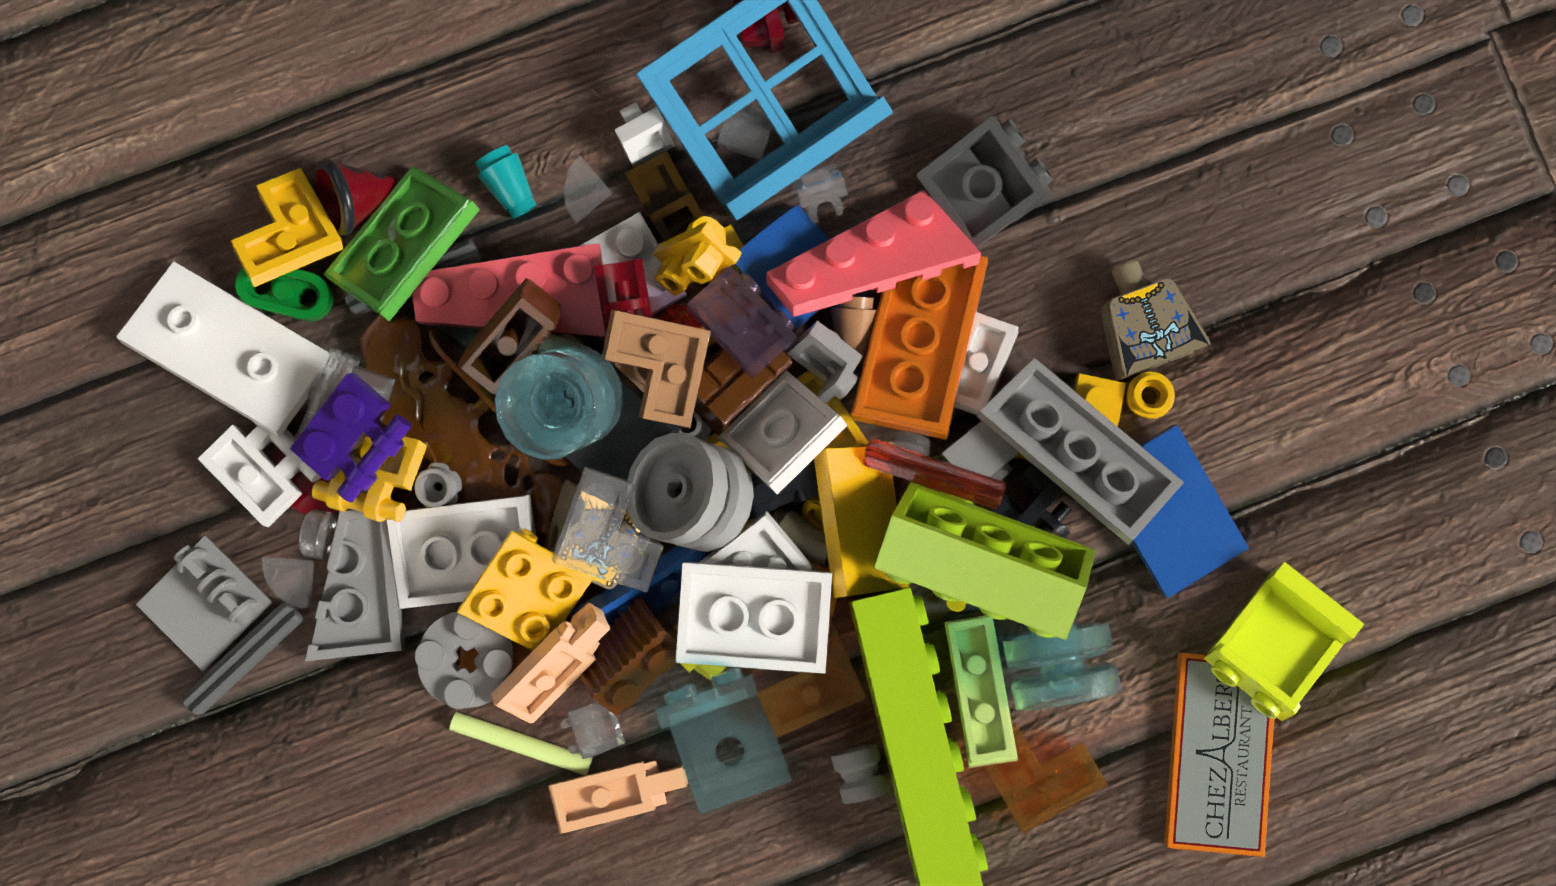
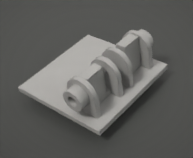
M204 536L193 548L189 545L183 547L174 556L177 564L136 604L203 672L273 603L207 536Z

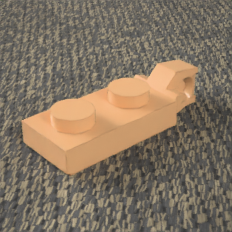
M588 603L572 616L570 623L564 621L558 628H555L491 693L494 705L533 724L596 660L594 652L600 645L598 641L610 630V625L607 623L603 610Z
M644 760L553 783L548 787L559 833L561 834L653 811L656 809V806L667 803L664 792L687 787L688 780L684 765L659 771L657 760L646 763Z

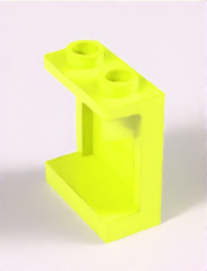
M1283 562L1268 575L1203 659L1213 666L1211 671L1220 681L1231 687H1236L1237 685L1251 696V704L1260 713L1268 718L1276 719L1277 717L1279 720L1284 721L1297 713L1301 707L1299 705L1300 701L1341 647L1354 639L1364 623L1290 565Z

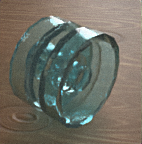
M1108 622L1082 625L1073 623L1066 640L1058 637L1046 638L1032 632V634L1002 641L1007 666L1015 670L1039 669V672L1018 677L1011 683L1016 710H1033L1069 705L1107 697L1122 691L1116 665L1109 662L1085 664L1084 659L1106 654L1113 648Z

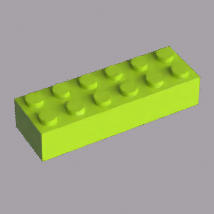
M902 588L848 601L916 885L983 886L980 872L988 870L987 859L981 840H977L975 833H970L968 822L976 820L975 810L969 791H965L964 785L959 786L956 776L957 772L964 771V766L957 741L953 742L952 737L947 738L944 727L945 723L952 722V717L945 692L941 693V690H935L932 675L940 673L934 645L929 644V642L924 643L920 626L927 625L928 618L922 596H913L911 588Z

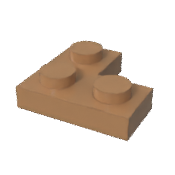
M611 310L601 358L649 369L639 417L691 427L711 331Z

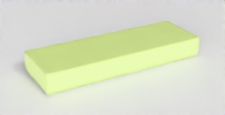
M985 615L945 622L969 768L1018 761L993 618Z

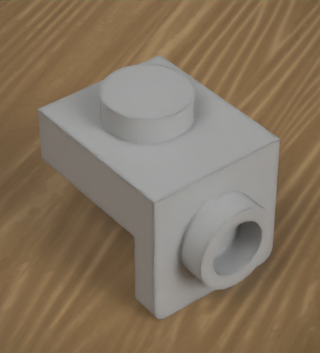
M816 321L798 337L787 353L824 382L817 397L825 404L835 396L840 400L844 398L858 379L853 372L862 355L845 343L838 334L826 328L819 321Z

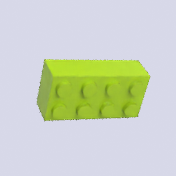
M910 482L891 516L874 568L885 572L891 580L898 583H915L931 589L937 597L950 602L962 601L980 608L985 615L998 620L1008 618L1026 625L1030 631L1046 638L1058 637L1066 640L1086 591L1096 550Z

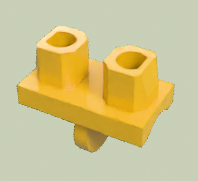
M703 216L693 220L688 225L686 232L658 245L653 255L662 262V265L654 278L670 294L676 296L683 293L690 283L698 282L703 284L712 280L716 272L736 264L742 252L736 247L726 245L725 229L718 221L711 217Z

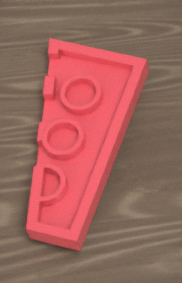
M923 190L768 271L767 285L790 314L795 317L851 301L853 294L870 289L876 290L877 293L894 289L898 281L920 276L922 280L941 275L942 269L961 264L963 269L978 265L981 252L932 197Z
M599 243L432 270L412 293L416 322L424 325L482 329L520 284L528 278L561 304L562 312L555 330H551L550 333L555 335L565 333L572 336H589L605 339L594 266L604 265L601 246Z

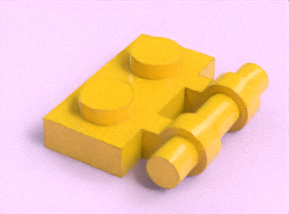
M366 436L354 452L359 459H362L372 446L371 438ZM404 436L402 438L404 442L403 447L394 457L388 456L376 472L378 479L367 493L360 492L353 502L344 500L337 493L338 488L346 479L342 470L339 471L330 483L317 481L313 486L312 496L314 499L326 502V505L331 509L346 511L349 508L363 512L365 518L382 522L385 519L400 522L405 515L406 507L404 503L391 500L392 490L395 486L411 491L427 445L420 440Z

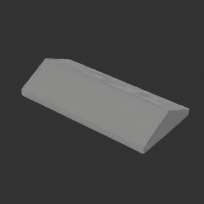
M1035 358L988 402L977 415L981 421L1128 545L1184 483Z

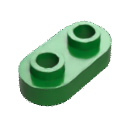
M243 267L236 277L235 287L239 298L257 310L304 322H315L324 318L333 305L334 297L330 285L314 273L296 269L270 280L271 289L264 295L259 294L258 286L253 287ZM310 291H315L317 294L316 302L312 306H304V295Z

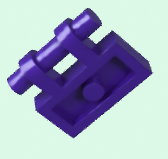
M347 373L289 449L324 480L334 479L339 471L342 470L346 479L338 488L337 493L344 500L353 502L362 490L368 491L378 479L376 472L388 456L394 457L403 447L404 442L402 438L412 425L405 418L396 414L386 426L380 418L391 404L356 373ZM366 436H368L373 444L362 459H359L354 452Z

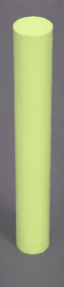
M455 712L450 724L451 731L582 775H588L593 761V757L459 712Z

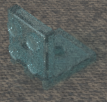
M740 667L725 670L710 678L712 685L697 691L694 682L666 692L663 695L665 702L655 709L661 729L666 727L671 729L700 814L792 781L753 670L742 674ZM734 737L743 744L744 756L738 763L725 764L717 757L716 746L723 738Z

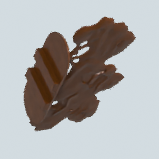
M378 315L359 337L366 371L363 374L357 372L349 373H356L391 404L380 418L386 426L396 414L400 415L412 425L405 437L420 440L427 445L417 475L420 471L427 470L428 466L432 463L440 462L447 464L450 471L458 473L462 482V489L457 493L458 501L455 504L531 495L535 531L538 538L537 544L544 545L564 483L559 477L548 473H532L528 462L527 450L530 447L544 460L557 466H565L569 460L551 448L540 437L546 430L535 418L541 410L528 397L516 399L504 386L501 387L499 393L492 394L460 369L458 363L466 347L448 333L437 328L430 330V342L444 362L428 361L422 352L420 330L414 320L396 319L387 321ZM427 370L432 372L434 375L426 383L419 381V375ZM453 370L480 397L475 404L467 403L461 398L451 396L446 390ZM345 375L332 378L329 386L330 395ZM489 407L516 433V437L509 445L491 444L480 434L477 428L478 418ZM501 450L505 454L499 461L491 458L492 452ZM512 455L517 458L512 464L516 468L520 467L518 479L514 486L508 485L504 480L505 465ZM529 475L534 484L527 491L524 489V479ZM416 478L410 491L414 496H416L414 489ZM440 482L435 484L436 490L442 486ZM394 486L391 496L400 495L406 489Z

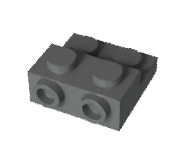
M989 117L916 174L934 201L977 248L1054 194L1048 186L1054 180L1053 176L1038 157L1030 162L1020 148L1026 142V139L1010 119L1002 123L999 117Z

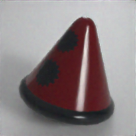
M328 158L321 159L317 163L314 173L316 196L340 237L349 236L358 224L381 205L397 185L396 179L391 176L335 163Z

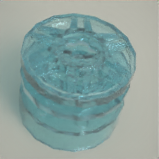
M580 345L560 346L546 352L529 355L514 363L500 380L495 398L497 421L507 440L527 455L538 459H558L606 437L617 424L624 403L622 383L613 365L609 361L602 359V355L597 351ZM565 390H566V395H567L568 397L574 398V405H573V406H572V402H571L570 399L564 398V391H565Z

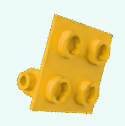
M521 528L518 533L510 531L457 612L533 651L555 628H558L565 621L595 576L536 544L537 536L531 531Z

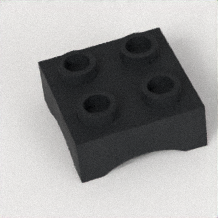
M614 364L601 365L574 401L540 436L551 448L573 463L609 502L620 499L626 493L625 489L629 471L640 451L655 438L669 433H678L682 429L678 425L639 417L644 392Z

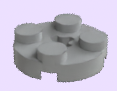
M458 612L449 613L436 620L423 635L422 641L415 652L418 674L426 690L439 702L455 709L479 707L493 701L491 693L513 672L516 657L514 641ZM461 646L466 651L473 648L477 650L479 655L474 659V663L477 666L475 671L470 672L467 668L459 670L456 667L455 662L458 660L456 652Z

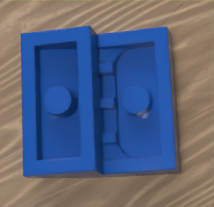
M796 205L740 249L742 254L737 263L731 266L781 320L795 332L818 310L793 317L768 287L767 272L826 242L829 238Z

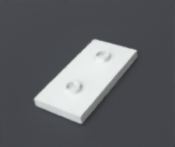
M174 261L116 337L125 346L278 437L285 431L335 360L329 352Z

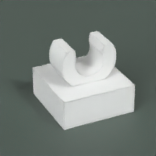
M634 102L620 110V114L626 124L616 128L615 132L633 168L675 146L657 107L643 114L638 104Z

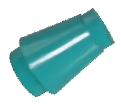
M508 145L491 151L475 162L480 172L477 177L503 208L509 212L512 219L522 216L537 206L518 153L513 154Z

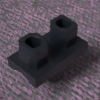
M1030 462L1015 481L1033 496V499L1024 509H1021L1003 493L988 510L1030 526L1037 520L1040 523L1038 529L1066 539L1070 532L1062 524V521L1070 514L1072 509L1061 501L1051 513L1046 510L1063 489Z

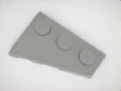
M357 510L340 511L326 568L328 569L324 592L322 600H319L315 618L317 622L312 643L308 646L305 661L405 650L402 609H399L387 519L378 522L365 518L363 512Z

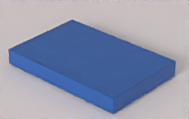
M1174 424L1141 443L1140 446L1184 483L1132 541L1157 587L1166 598L1171 597L1249 549L1178 425Z

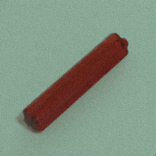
M877 439L869 441L863 456V464L867 467L992 509L1000 506L1006 489V484L1001 480Z

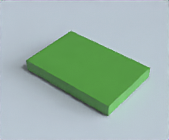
M412 166L323 275L334 285L387 321H390L480 209L472 200Z

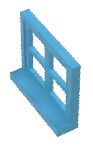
M741 0L634 73L727 215L734 220H738L893 113L884 96L875 95L817 0ZM787 1L815 47L764 81L736 35ZM721 46L749 89V92L701 125H698L670 83V80ZM821 55L848 100L798 133L770 89ZM756 100L783 144L733 178L704 134Z

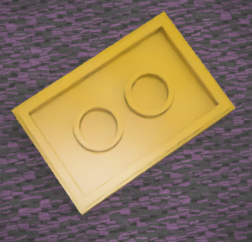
M888 445L823 449L814 458L829 569L832 572L834 598L909 587L908 584L891 580L885 572L874 568L891 516L897 507Z

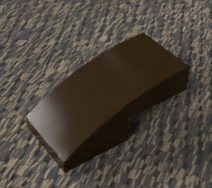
M667 150L625 173L663 242L686 232L688 225L693 220L704 216L692 193L688 191Z

